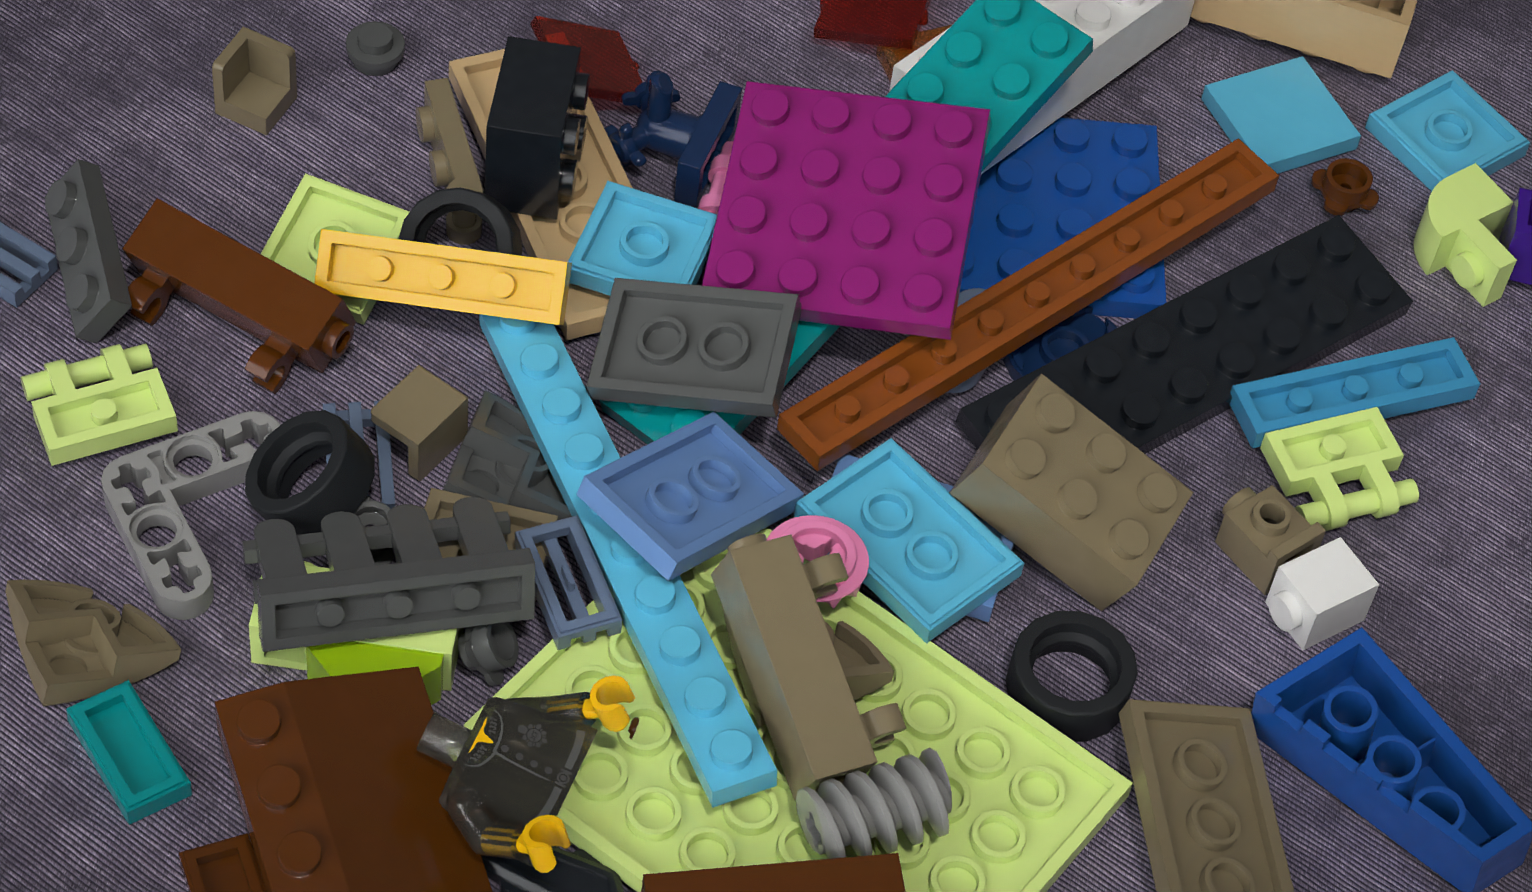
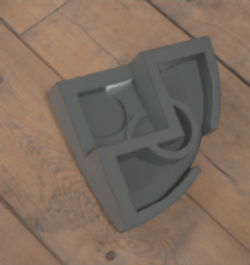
M485 390L442 490L557 515L558 520L572 517L522 412L504 399Z

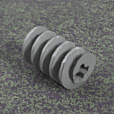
M928 748L921 752L919 759L910 754L898 758L894 767L883 762L871 767L868 775L859 770L851 772L845 776L843 784L832 778L820 783L817 792L807 786L797 791L796 807L801 828L807 842L818 854L825 853L828 859L846 857L845 847L851 845L857 856L872 855L871 838L877 837L882 848L889 854L898 850L897 830L899 829L903 830L908 841L913 846L923 842L922 822L928 821L933 832L938 837L949 834L948 813L952 809V791L946 769L937 751Z

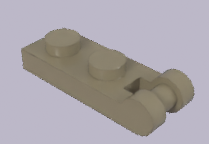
M442 78L424 81V106L416 107L415 115L421 142H431L433 151H429V166L434 186H444L445 189L461 187L483 193L482 184L449 79ZM464 210L449 212L446 216V234L448 238L460 245L475 243L482 235V218L475 213Z

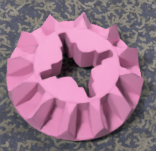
M807 515L789 519L770 533L767 540L792 535L802 564L804 563V558L811 561L825 556L829 552L830 554L840 553L849 578L846 581L836 583L838 589L836 593L816 599L817 602H826L834 609L842 598L857 596L862 582L867 577L869 556L864 542L849 526L829 517Z

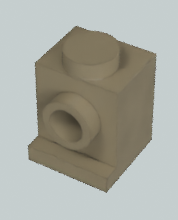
M1273 485L1258 494L1250 487H1247L1234 494L1222 509L1224 517L1215 543L1265 596L1269 593L1278 566L1320 547L1326 530L1318 522L1310 525Z

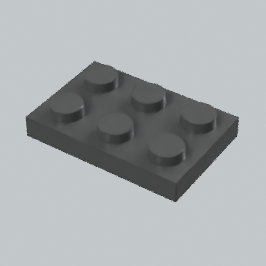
M615 278L586 385L590 397L595 400L777 418L802 311L799 295Z

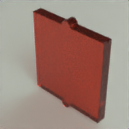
M820 0L821 13L814 27V38L912 50L921 25H926L929 22L927 10L931 0Z
M536 15L531 21L530 25L538 41L581 47L580 73L590 74L588 97L622 103V95L625 92H633L639 84L643 83L637 71L639 65L637 62L632 61L619 31Z

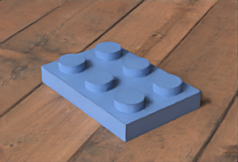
M712 412L585 475L576 495L667 581H670L725 551L733 542L756 534L794 513L796 502L803 497L804 493L719 415Z

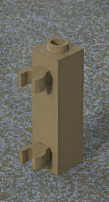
M759 533L733 542L728 546V553L712 572L711 576L794 801L796 800L797 791L807 786L817 792L820 783L833 778L843 784L845 776L851 772L859 770L867 773L878 762L873 748L893 742L895 740L893 734L904 731L906 725L897 703L880 706L860 715L816 601L818 598L836 593L838 591L836 583L846 581L849 578L840 553L828 554L802 564L792 535L767 540L765 534Z

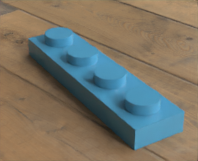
M1452 337L1232 385L1230 406L1251 448L1261 447L1265 433L1378 407L1383 418L1386 419L1475 398L1480 382L1456 339Z

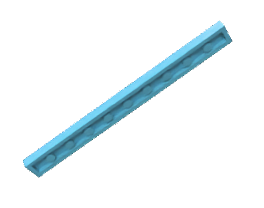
M479 314L480 327L571 516L578 515L623 624L712 808L777 786V768L680 575L667 581L576 495L585 475L619 459L620 456L554 324Z

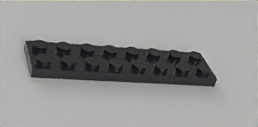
M1337 215L960 408L956 423L978 450L1008 403L1042 373L1146 454L1230 409L1232 385L1301 371L1406 315L1413 300L1340 215Z

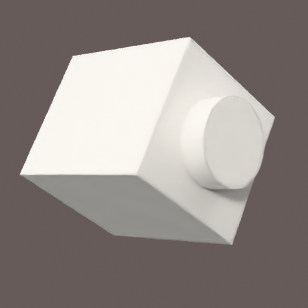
M1339 537L1278 566L1265 603L1269 607V612L1275 624L1281 630L1288 632L1299 647L1305 650L1364 621L1379 583L1344 540Z

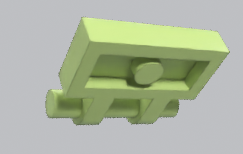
M146 343L127 349H122L120 344L100 349V356L66 364L64 359L45 363L44 371L21 376L23 391L27 401L32 403L33 416L51 466L178 431L176 414L158 368L150 369L153 368V362Z
M1378 407L1265 433L1260 449L1285 497L1309 492L1314 502L1295 507L1310 525L1318 522L1326 531L1345 527L1351 518L1372 514L1375 518H1382L1397 514L1400 506L1417 503L1419 500V490L1413 479L1393 482L1388 473L1398 470L1404 454ZM1360 480L1364 490L1344 495L1337 485Z

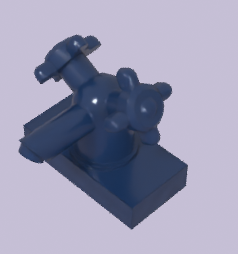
M658 70L653 71L651 75L647 76L646 81L639 84L633 92H625L622 95L623 105H636L642 110L635 127L632 128L629 123H625L620 126L619 130L612 124L604 129L623 168L629 166L630 162L637 167L646 164L647 160L640 152L644 148L678 159L674 201L697 208L710 183L708 172L712 160L721 153L724 143L731 141L736 132L742 88L720 81L704 113L696 116L672 109V103L680 100V93L677 89H673V82L667 73Z

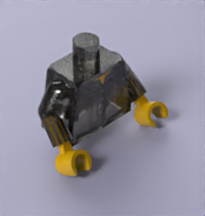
M613 675L598 680L593 685L590 693L579 692L556 696L507 699L492 697L488 698L472 730L434 712L416 750L453 768L439 798V803L449 812V817L475 853L520 860L522 863L533 866L540 873H548L557 864L551 847L559 846L567 849L571 845L565 825L557 815L598 731L591 726L599 718L603 726L609 731L618 732L623 730L628 725L630 717L624 706L618 703H631L634 701L635 696L624 678Z

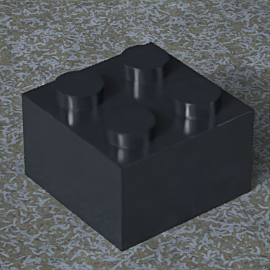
M510 36L507 38L486 126L485 194L491 195L512 213L557 219L562 195L573 197L578 160L570 159L571 155L575 156L576 151H583L588 120L587 115L577 114V110L585 111L590 85V74L580 73L581 47Z

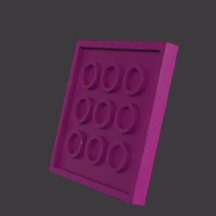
M747 81L702 286L798 294L802 305L799 321L951 340L990 128V109Z

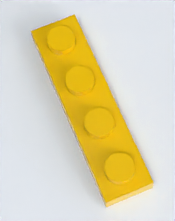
M321 229L314 283L336 295L564 325L572 263Z

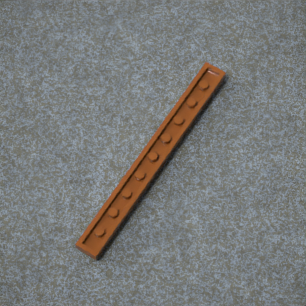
M1239 138L958 306L951 340L917 335L908 336L780 413L777 430L818 472L1274 192L1279 175Z

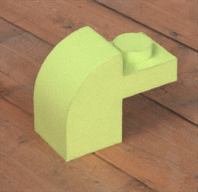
M1476 163L1444 178L1434 187L1415 234L1414 253L1426 275L1446 267L1461 287L1467 289L1484 307L1502 297L1517 261L1498 241L1514 202Z

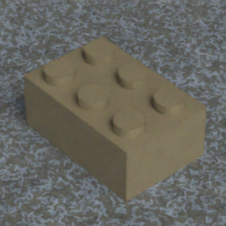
M1041 373L1008 403L949 493L1102 612L1138 585L1192 496L1193 491Z

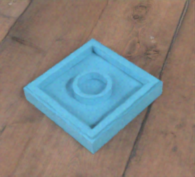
M1303 56L1214 82L1204 87L1201 100L1230 141L1233 142L1239 138L1277 174L1356 150L1361 138L1360 133Z
M1453 70L1370 113L1365 126L1378 141L1431 191L1444 178L1475 163L1489 176L1524 157L1530 145V142Z
M607 181L568 262L572 263L570 283L609 296L615 278L696 285L708 260L717 214Z

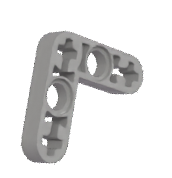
M258 411L240 413L123 455L111 461L103 470L101 483L105 507L150 596L162 614L172 619L187 620L205 613L212 604L214 587L210 565L179 506L244 483L247 469L257 449H254L250 443H243V441L254 438L257 444H262L266 437L280 426L273 416ZM221 447L225 448L226 458L230 457V461L223 462ZM190 456H200L211 463L207 471L194 476L185 475L175 468L180 460ZM133 482L138 489L143 488L144 506L136 509V501L131 491L127 487L122 488L123 484ZM155 526L167 527L176 534L170 543L159 547L148 546L139 540L140 535L145 530ZM177 563L184 582L188 586H194V589L190 592L183 593L178 586H172L170 568Z

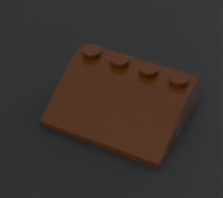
M419 666L286 681L214 702L218 734L266 892H493Z

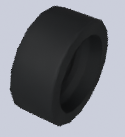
M461 187L437 190L418 201L404 219L399 235L400 240L425 243L429 229L438 218L449 212L464 210L477 214L488 223L495 235L497 253L522 256L520 229L510 211L491 195Z
M326 410L304 412L286 420L271 432L253 454L245 476V494L253 509L265 520H286L294 526L296 535L321 532V520L326 515L340 511L354 514L367 497L375 476V457L367 443L341 417ZM331 453L327 466L316 481L302 492L289 497L293 484L304 469L318 458Z
M1055 611L1034 619L1019 634L1006 676L1008 696L1074 742H1087L1108 734L1120 722L1118 713L1130 699L1138 675L1135 652L1124 634L1105 619L1082 611ZM1052 652H1072L1087 657L1101 667L1110 681L1108 692L1106 695L1090 701H1072L1054 695L1039 683L1033 673L1035 660Z

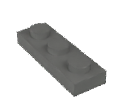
M78 159L61 179L51 185L47 195L44 197L45 208L50 220L56 247V257L60 265L66 292V302L70 310L75 337L97 344L131 308L132 303L100 168L98 165Z

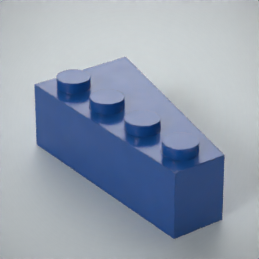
M1362 627L1255 692L1251 714L1259 740L1461 892H1481L1524 863L1532 842V821Z

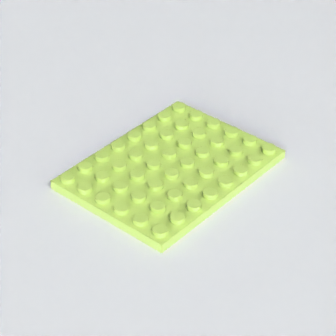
M766 527L756 534L762 533L768 538L772 530ZM727 549L684 572L680 577L777 768V786L712 808L623 621L621 633L608 636L606 630L596 632V640L583 643L581 637L571 639V646L565 649L557 650L552 639L451 736V752L468 765H478L491 756L501 732L499 713L503 721V734L496 751L550 781L540 778L496 754L485 764L472 768L536 816L547 803L554 787L562 789L549 815H555L562 820L571 843L579 849L585 850L604 866L615 871L620 876V879L636 892H641L643 874L828 859L825 853L818 854L807 842L798 818L796 800L794 801L767 725L758 726L740 680L729 641L722 603L711 576L712 572L728 553ZM804 558V563H803V564H806L807 562H809L808 560H806V559ZM858 591L856 597L846 596L842 598L834 609L826 602H817L824 621L834 630V634L837 622L844 621L869 639L880 650L894 670L892 682L854 700L860 715L880 706L897 703L906 725L904 731L893 734L895 738L893 742L873 748L878 761L875 765L885 762L894 767L898 758L910 754L919 759L923 750L932 748L937 751L949 778L952 791V809L948 813L949 834L938 837L933 832L928 821L922 822L923 842L913 846L908 841L903 830H897L898 850L892 853L899 854L905 891L1047 892L1128 798L1133 782L930 641L926 644L907 624L860 591ZM594 601L586 606L589 615L598 613ZM615 675L624 678L635 696L634 701L631 703H618L624 706L630 717L628 725L618 732L606 729L599 718H583L550 723L546 719L545 712L548 706L589 699L593 685L606 676ZM487 717L484 733L493 743L477 742L470 751ZM638 717L639 723L632 737L633 739H630L628 729L632 719ZM491 721L497 723V725L495 726V727H496V730H493L494 728H492V727L490 728V727H489L490 725H492V726L495 725V724H493V723L490 724ZM529 724H532L533 728L529 729L527 726H529ZM541 724V728L537 729L536 725ZM524 725L528 731L531 729H537L538 731L543 729L542 731L547 733L546 735L541 733V739L537 742L530 741L532 742V747H528V742H526L529 740L527 737L528 731L526 734L520 733L518 727ZM580 730L585 732V737L572 770L564 766L573 749L576 732ZM523 735H526V740L522 739ZM542 738L547 739V743L542 742L541 744L540 741ZM539 742L541 746L536 747V743ZM481 745H483V747H484L485 749H487V751H485L483 748H482V750H481V749H480ZM507 745L509 747V750L507 752H503L501 750V746ZM475 753H477L478 755L480 754L481 757H480V758H477V757H479V756H477V755L474 756L473 754H475ZM517 753L523 754L522 760L516 758ZM535 760L538 762V766L532 767L530 762ZM546 767L552 768L551 774L545 772ZM561 768L572 773V775H569V782L564 784L565 788L555 783V781L559 782L557 775L563 772ZM565 775V776H566V780H565V781H562V780L560 779V776H559V780H560L561 782H566L567 779H568V777H567V775ZM877 837L871 838L872 855L888 854L882 848ZM851 845L845 847L846 857L857 856Z

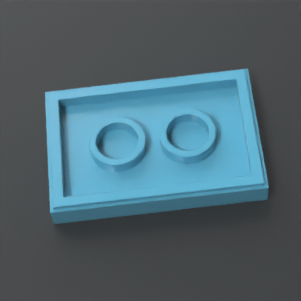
M892 438L796 502L795 517L807 515L829 517L844 523L859 535L866 546L869 556L868 573L863 583L926 644L1022 574L1024 562Z

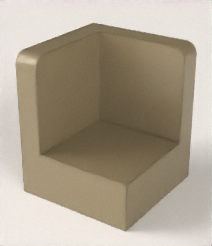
M243 26L213 62L212 76L215 113L264 135H268L297 98L295 50L291 46Z
M418 365L371 409V421L408 446V474L421 481L463 441L468 429V397Z

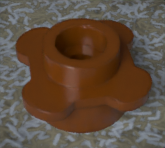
M1349 158L1337 159L1329 164L1327 170L1318 169L1313 173L1311 184L1314 188L1321 191L1325 199L1324 208L1330 214L1342 216L1356 208L1372 210L1379 201L1378 193L1370 189L1373 182L1371 171L1366 165L1357 160Z

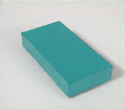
M129 680L66 708L70 726L129 825L192 795L190 780Z

